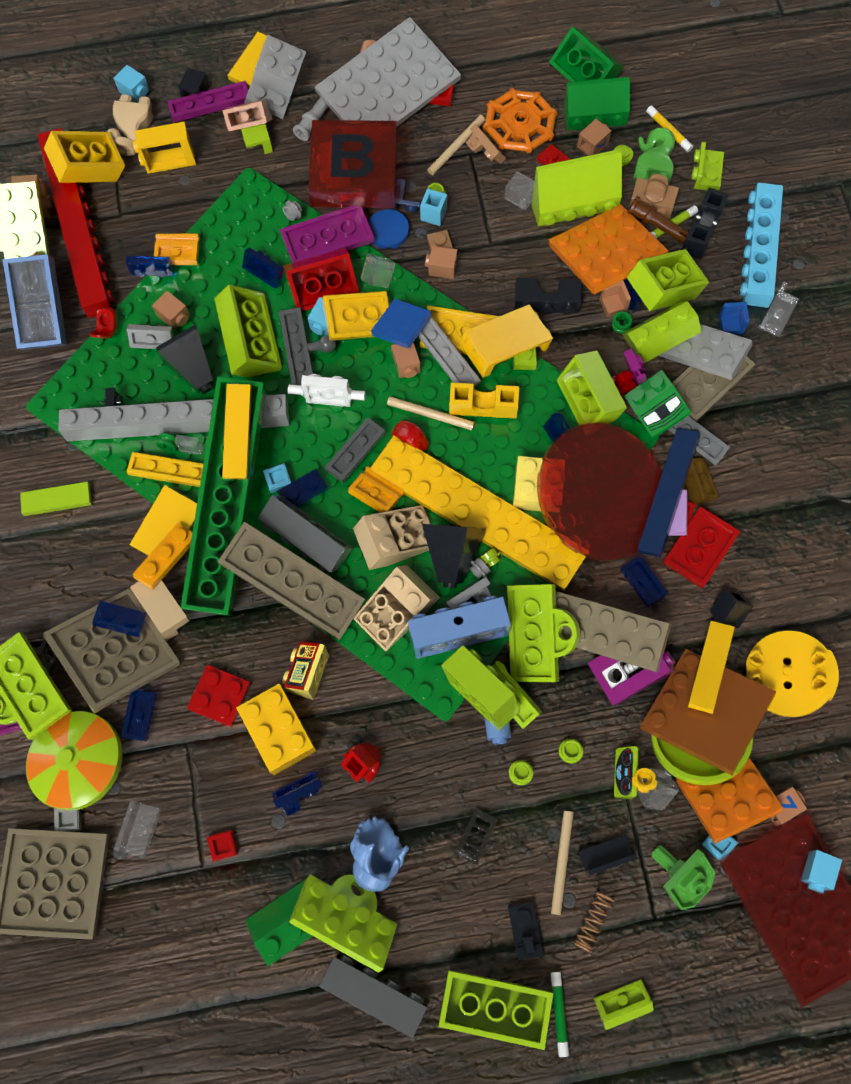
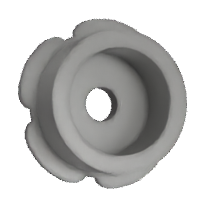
M286 201V205L283 207L285 216L291 221L301 218V206L296 201Z
M479 557L474 562L471 561L470 571L478 579L481 576L487 578L486 575L491 572L488 566Z

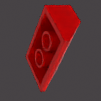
M346 248L283 265L296 308L300 307L301 312L313 309L319 297L359 293L349 252Z

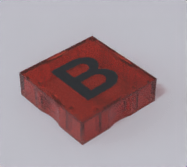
M312 120L308 185L310 206L395 208L396 121Z

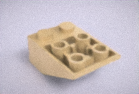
M423 505L366 515L355 525L353 530L369 570L390 566L429 551L423 524H430Z
M408 565L398 566L353 619L385 651H388L409 631L408 621L412 620V617L415 615L426 614L440 597Z

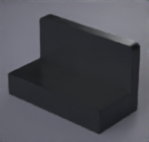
M626 835L578 851L586 876L638 859L637 855L632 853Z

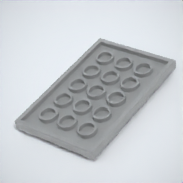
M409 17L316 85L315 91L352 134L367 136L374 144L459 81L461 74Z

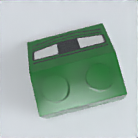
M663 370L624 395L653 439L692 414Z

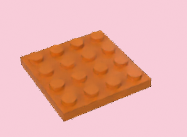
M621 204L549 239V247L593 294L626 279L639 260L668 253V250L632 214H628Z

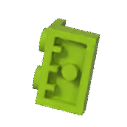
M701 142L700 148L695 150L693 162H697L696 167H693L691 177L692 180H695L694 189L708 190V188L719 191L724 152L706 150V142Z

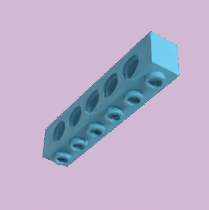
M757 183L755 190L749 194L748 204H751V209L748 210L747 222H750V225L745 233V240H748V245L744 249L743 258H746V264L742 268V277H745V280L740 288V295L743 296V302H747V305L768 308L774 298L783 194L782 185Z

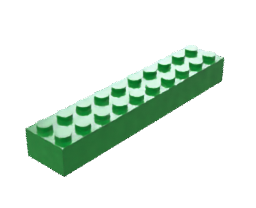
M217 376L180 609L233 616L239 576L220 565L218 560L244 522L247 523L267 395V387L264 382ZM227 384H250L252 386L247 479L222 478Z

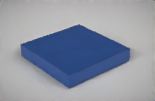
M394 299L372 328L371 333L377 338L409 349L432 317V314L429 310Z

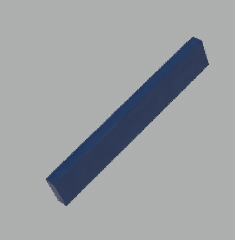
M676 429L637 549L641 554L662 558L700 438L698 431Z

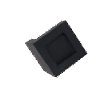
M190 68L186 69L178 86L181 98L189 96L190 93L198 94L199 91H208L210 87L205 72Z
M723 589L711 607L710 613L719 623L734 626L738 629L754 606L740 592Z

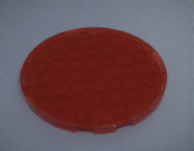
M605 423L583 424L563 433L545 452L540 472L537 476L538 501L549 528L556 533L562 540V543L569 549L594 560H618L638 552L637 549L662 474L650 451L629 432Z

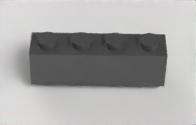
M272 495L258 517L264 523L263 526L267 530L277 532L282 536L281 540L283 542L296 546L300 549L299 553L302 556L315 560L317 566L325 572L338 571L353 547L282 495Z
M344 954L341 957L335 956L319 987L413 1038L427 1009V1005L423 1003L425 998L412 991L410 995H407L400 991L402 986L390 979L385 983L377 978L379 973L366 966L363 970L354 966L356 961Z

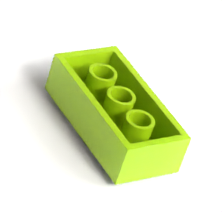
M448 970L439 1027L545 1050L553 993L543 989Z

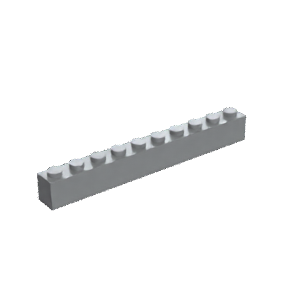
M267 395L262 428L290 426L289 404L286 395ZM214 399L59 410L58 431L66 441L160 435V433L208 432Z

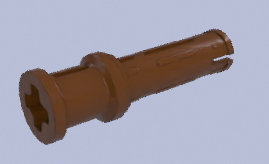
M639 196L635 197L627 210L628 214L632 213L642 219V223L652 224L681 244L686 240V236H688L689 231L656 212L653 205L645 204L640 200Z

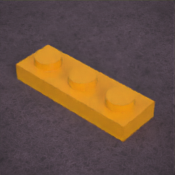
M177 523L135 570L133 577L153 590L190 548L193 532Z

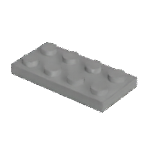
M700 324L701 333L659 355L660 357L733 380L752 347V340Z

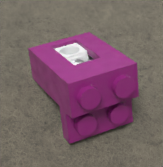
M664 651L658 672L643 668L642 671L632 677L630 673L636 672V669H640V667L628 663L625 665L622 661L602 655L588 663L612 705L624 702L655 682L666 679L676 670L673 666L675 661L668 651ZM615 669H619L622 673V678L619 682L613 678Z

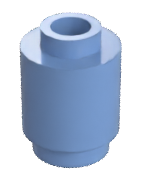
M484 717L487 740L492 741L493 745L507 743V739L511 738L510 722L498 731Z

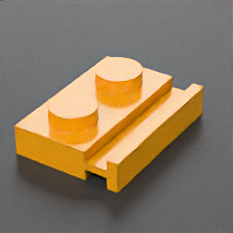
M156 234L153 259L155 265H198L199 235Z
M367 466L365 471L349 487L348 493L382 513L393 509L401 496L403 497L404 489L377 474Z

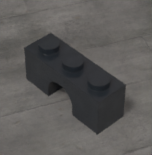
M708 188L682 249H686L690 256L702 260L729 194Z
M516 278L514 310L530 305L534 312H542L543 314L564 313L571 315L579 313L581 306V279H559L557 291L552 294H545L538 288V278Z

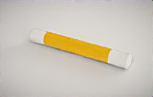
M652 105L649 106L646 112L662 128L672 131L675 141L687 152L691 151L693 145Z

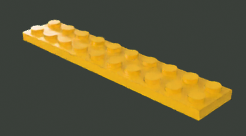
M395 436L392 437L370 468L404 489L406 496L455 526L486 528L482 540L483 543L491 548L494 547L496 551L550 584H555L563 592L589 553L588 550L418 448L415 449L402 442Z

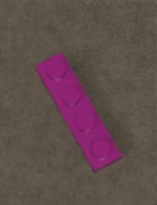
M246 81L167 101L173 123L245 104L248 88Z

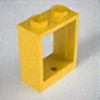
M185 122L135 130L134 150L138 153L140 165L145 166L148 174L196 165L194 149ZM179 142L181 145L178 148L151 153L147 149Z

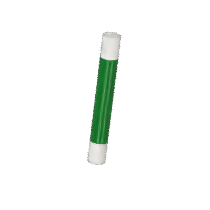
M550 972L559 1057H568L569 1048L561 972Z

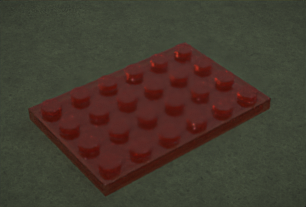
M807 813L718 861L802 1007L851 980V886L841 870H839L834 890H824V893L809 889V884L801 881L809 851L819 850L831 855Z

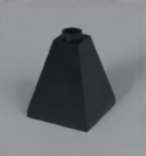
M195 325L156 347L161 361L198 393L202 392V394H205L214 388L205 352Z
M423 524L425 538L438 582H443V587L457 588V584L463 583L472 564L471 561L474 560L485 535L486 528Z

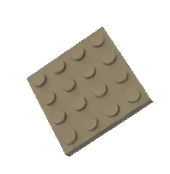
M130 588L44 632V638L93 713L109 706L180 664V661Z
M8 828L0 877V934L96 939L110 835Z

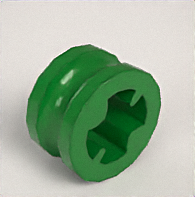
M625 311L617 312L611 323L612 329L619 334L629 330L632 324V317ZM619 320H624V326L620 325Z
M160 433V440L157 441L156 445L163 450L175 452L177 449L175 444L179 443V438L168 433Z

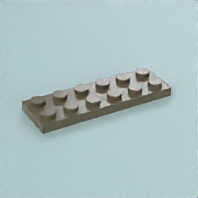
M246 522L242 524L218 560L220 565L338 640L341 639L365 600Z
M556 591V608L570 612L579 624L580 639L576 648L654 672L659 671L672 624ZM565 626L562 629V635L567 640L571 638L572 630L570 627Z

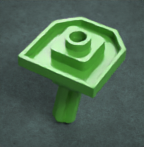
M658 846L653 851L652 858L668 871L670 880L663 887L675 905L681 910L695 907L711 890L716 874L705 855L697 849L684 862L681 859L677 860L662 846Z

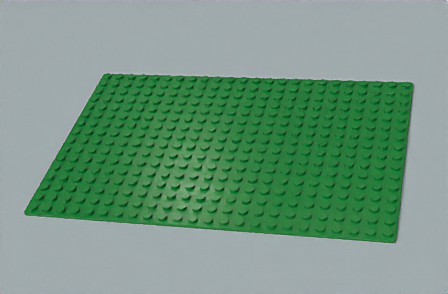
M246 168L185 233L198 234L200 237L198 265H156L115 309L117 329L113 337L105 339L90 336L26 404V409L61 435L58 431L59 410L105 407V388L114 387L117 393L122 396L123 405L214 399L217 376L264 382L267 387V395H286L289 404L290 426L261 428L247 524L364 598L365 600L358 612L396 567L408 565L440 597L426 613V616L436 614L437 610L445 608L443 603L483 577L481 576L478 579L469 569L464 582L457 584V588L443 587V582H438L429 551L390 566L369 570L353 528L363 516L380 512L348 493L352 483L365 471L367 466L371 468L393 437L392 431L395 425L401 420L411 422L423 431L429 442L428 448L424 453L513 505L518 456L564 460L562 498L559 513L531 510L521 511L579 546L659 439V436L653 439L643 424L624 412L615 421L588 436H584L556 381L562 371L537 355L536 370H514L512 357L494 365L491 374L483 378L469 356L461 354L481 380V383L474 387L475 390L479 392H492L496 389V385L519 386L517 419L453 415L475 422L473 430H468L389 406L387 401L390 396L449 414L450 389L453 382L428 349L420 348L421 340L418 336L413 343L420 361L421 373L411 378L403 377L399 379L391 350V345L395 344L377 337L335 340L336 347L330 353H325L321 350L309 352L313 374L327 378L339 376L348 379L349 387L352 390L365 391L364 401L351 399L350 407L306 403V399L300 394H288V385H292L279 311L294 309L296 306L283 265L292 262L280 229L322 216V214L251 168ZM286 201H296L301 206V218L291 221L285 216L283 207L286 205ZM368 244L348 251L359 293L387 291L389 305L394 299L426 310L427 306H435L470 312ZM229 284L264 293L282 365L281 370L250 378L231 374L214 299ZM166 291L186 305L190 314L185 325L180 326L176 331L172 329L173 337L193 325L198 329L214 383V388L208 393L202 394V392L198 393L161 361L156 349L130 348L127 334L129 324L168 326L157 317L152 307ZM312 309L301 312L307 343L317 342L321 337L325 336L324 334L318 335L310 329L308 316ZM368 417L382 427L386 434L346 481L342 483L325 471V466ZM208 432L171 434L179 438V443L175 444L177 447L175 452L163 450L156 445L157 441L160 440L159 435L69 441L152 504H154L164 485L195 503L198 501L200 487L130 476L127 474V468L132 452L204 463ZM284 463L292 486L270 493L263 470ZM404 494L391 511L420 506L421 504ZM272 495H282L353 547L338 571L325 572L321 570L315 560L305 558L299 553L300 549L294 545L286 544L281 540V535L277 532H271L263 526L264 523L258 517ZM424 507L430 524L455 526ZM481 542L473 562L492 548ZM503 554L497 556L500 561L489 568L491 572L486 575L490 582L487 587L491 596L503 597L507 613V586L550 584ZM472 598L466 601L473 602V604H476V602ZM354 619L340 640L322 630L444 722L451 719L465 700L449 683L441 666L458 649L416 659L409 631L388 651H385ZM509 635L465 648L468 651L473 649L481 657L482 660L480 662L487 667L492 664L509 641Z

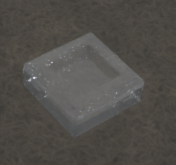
M176 435L175 444L180 452L202 454L203 445L199 438Z

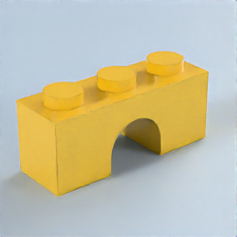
M451 383L449 414L517 419L519 386L496 385V389L492 392H479L474 389V384Z

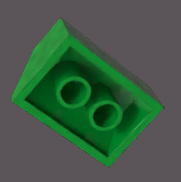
M573 26L549 61L570 82L617 78L624 68L617 59L583 29Z
M629 77L567 83L563 107L566 131L585 129L595 119L608 127L627 125L630 113Z
M305 880L245 920L253 942L267 966L273 965L314 937L289 923Z

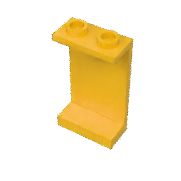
M527 305L465 330L460 345L484 378L490 375L494 365L538 346L543 352L546 351L553 337L539 319L538 314L534 312L530 305Z

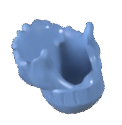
M373 817L372 820L368 818L358 825L354 839L350 843L351 853L355 859L353 863L354 880L361 888L367 891H383L389 887L393 877L404 863V857L409 851V847L405 846L402 848L399 837L394 835L390 824L383 818L379 820L377 817Z

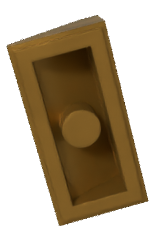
M693 458L684 485L690 501L700 505L718 500L719 495L705 459Z

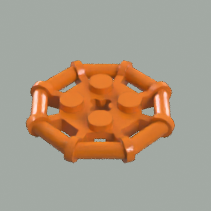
M510 88L507 93L487 103L488 109L483 130L499 145V149L524 151L529 154L538 146L554 138L553 132L558 113L541 96V92L519 91ZM535 104H538L542 108V111ZM495 113H500V119L494 120ZM517 117H519L520 119L524 118V121H517ZM541 119H547L546 127L540 125ZM496 128H501L505 136L502 137ZM536 133L541 134L530 142L529 138Z

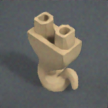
M122 94L119 101H114L113 117L117 127L126 137H121L119 131L115 128H111L107 132H110L121 155L131 156L136 153L133 146V140H136L135 130L146 129L153 120L152 103L149 97L141 96L138 103H133L131 96Z

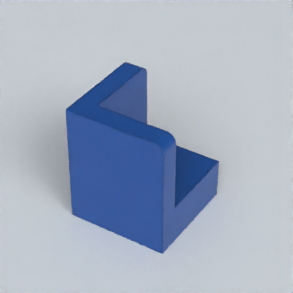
M747 302L725 303L719 314L721 331L734 335L744 333L749 324Z

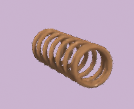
M596 892V896L602 902L592 901V904L600 911L588 910L597 920L585 918V921L593 928L581 927L582 931L590 937L579 934L577 935L579 940L576 939L574 942L575 945L590 953L594 950L593 947L582 938L597 942V938L585 929L596 933H601V930L589 921L602 925L605 924L603 920L592 912L609 916L607 912L596 904L612 908V905L603 898L615 902L613 898L601 892Z

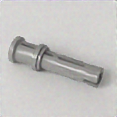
M321 97L309 112L302 115L301 122L293 127V133L302 141H307L310 138V133L319 126V119L329 108Z

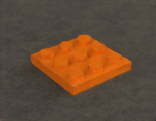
M750 758L737 775L719 784L696 785L676 777L678 786L714 844L783 812V806Z

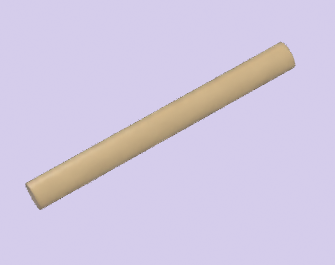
M479 115L427 169L431 175H434L473 134L470 128L474 124L480 127L485 122L484 116Z
M389 396L387 401L389 406L468 430H473L475 422L394 397Z
M570 811L563 812L551 914L561 915L574 813Z

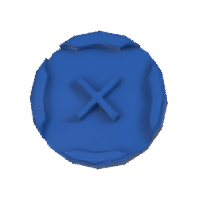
M381 210L375 213L368 221L375 242L373 244L381 249L397 248L404 244L408 238V220L402 213L396 210Z

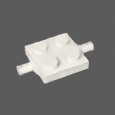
M317 374L302 375L301 385H288V394H300L306 399V403L350 407L351 399L365 400V391L352 390L349 387L348 379L339 376L327 378Z

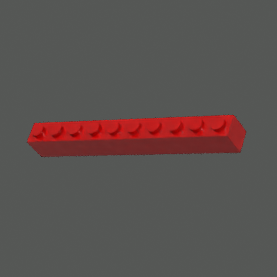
M59 128V129H55V130H51V131H63V130H62V128ZM51 131L37 135L81 307L87 317L90 318L97 316V310L101 308H112L111 302H114L111 290H107L106 285L109 284L106 272H103L101 268L105 265L101 254L97 253V249H100L96 236L93 237L92 232H95V227L92 220L88 219V215L91 212L87 202L83 200V198H86L82 185H79V182H59L44 150Z

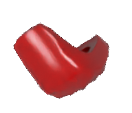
M110 307L97 310L96 329L90 332L91 337L105 339L113 337L117 329L116 310Z
M401 420L392 431L393 436L415 449L418 448L424 452L428 448L429 442L423 431L411 422Z

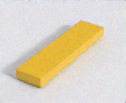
M227 384L223 479H247L252 389L250 384Z
M132 452L127 474L200 487L203 463Z
M714 621L710 622L688 705L689 708L713 714L734 633V626Z

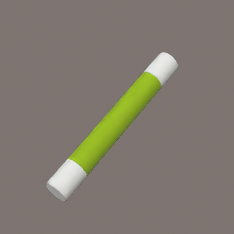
M693 205L670 221L679 225L698 213V208ZM656 228L650 233L657 239L665 232Z

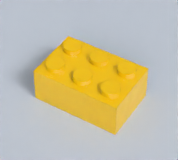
M51 131L44 147L60 183L117 182L125 167L110 132Z
M280 684L236 707L271 774L276 775L317 751Z

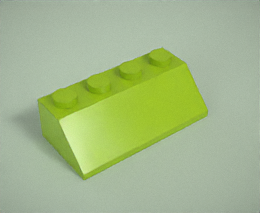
M229 284L214 299L231 374L250 378L281 370L282 365L264 293Z

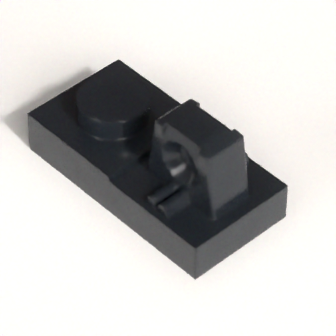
M527 903L508 907L517 959L524 960L544 956L534 904Z

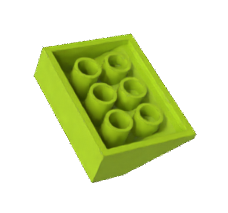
M621 149L536 167L532 208L538 226H549L557 222L572 221L575 218L584 216L591 217L595 214L612 210L620 205L622 198Z

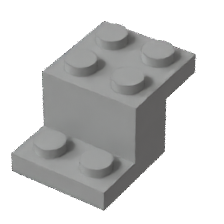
M267 35L255 67L245 103L267 98L271 114L283 119L306 51Z

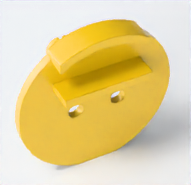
M780 631L764 637L753 647L746 661V677L776 691V695L767 711L779 716L800 717L815 712L827 701L833 699L838 686V665L832 651L827 650L814 637L802 632ZM785 658H789L791 660V664L785 665L783 663V660ZM785 682H790L792 684V687L790 689L784 688L783 684Z

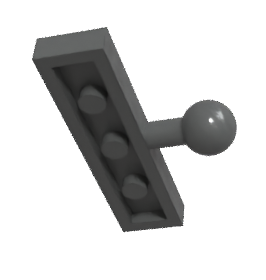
M299 307L279 311L292 385H301L302 375L309 376L313 374L309 352L321 350L325 353H330L336 347V341H330L329 335L321 337L317 342L307 343L302 313Z

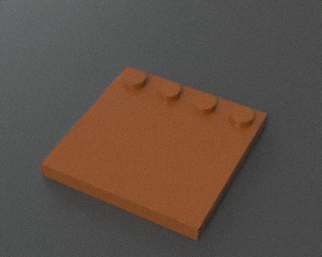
M685 649L675 666L676 670L670 674L643 720L641 730L733 776L771 705L776 691L725 667L713 714L689 708L688 705L701 656Z

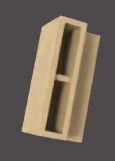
M162 580L153 590L141 582H137L130 587L166 642L178 634L176 629L189 622L187 616L180 609V606Z

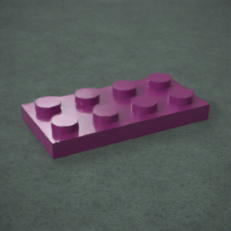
M360 203L280 229L292 263L342 248H346L349 251L375 242Z

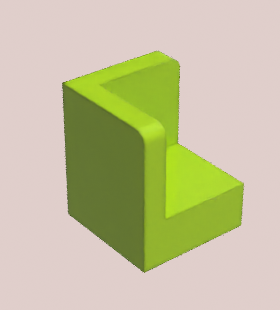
M265 123L241 129L247 148L262 144L265 154L273 152Z

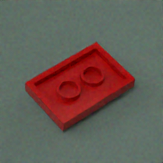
M700 506L687 525V535L679 537L663 561V564L703 589L740 531Z

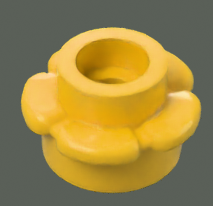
M648 768L638 769L635 772V776L632 777V784L638 788V791L647 793L649 790H654L657 786L656 774Z

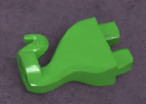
M656 128L650 132L646 143L643 137L638 138L639 146L644 153L637 160L633 177L635 178V185L637 178L649 180L651 175L654 174L665 176L668 178V185L670 184L674 170L670 155L674 149L675 138L672 131L666 128Z

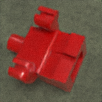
M369 742L355 745L343 755L345 759L340 765L347 772L351 773L350 775L357 783L363 777L369 783L375 779V775L379 770L381 750L378 746H372Z

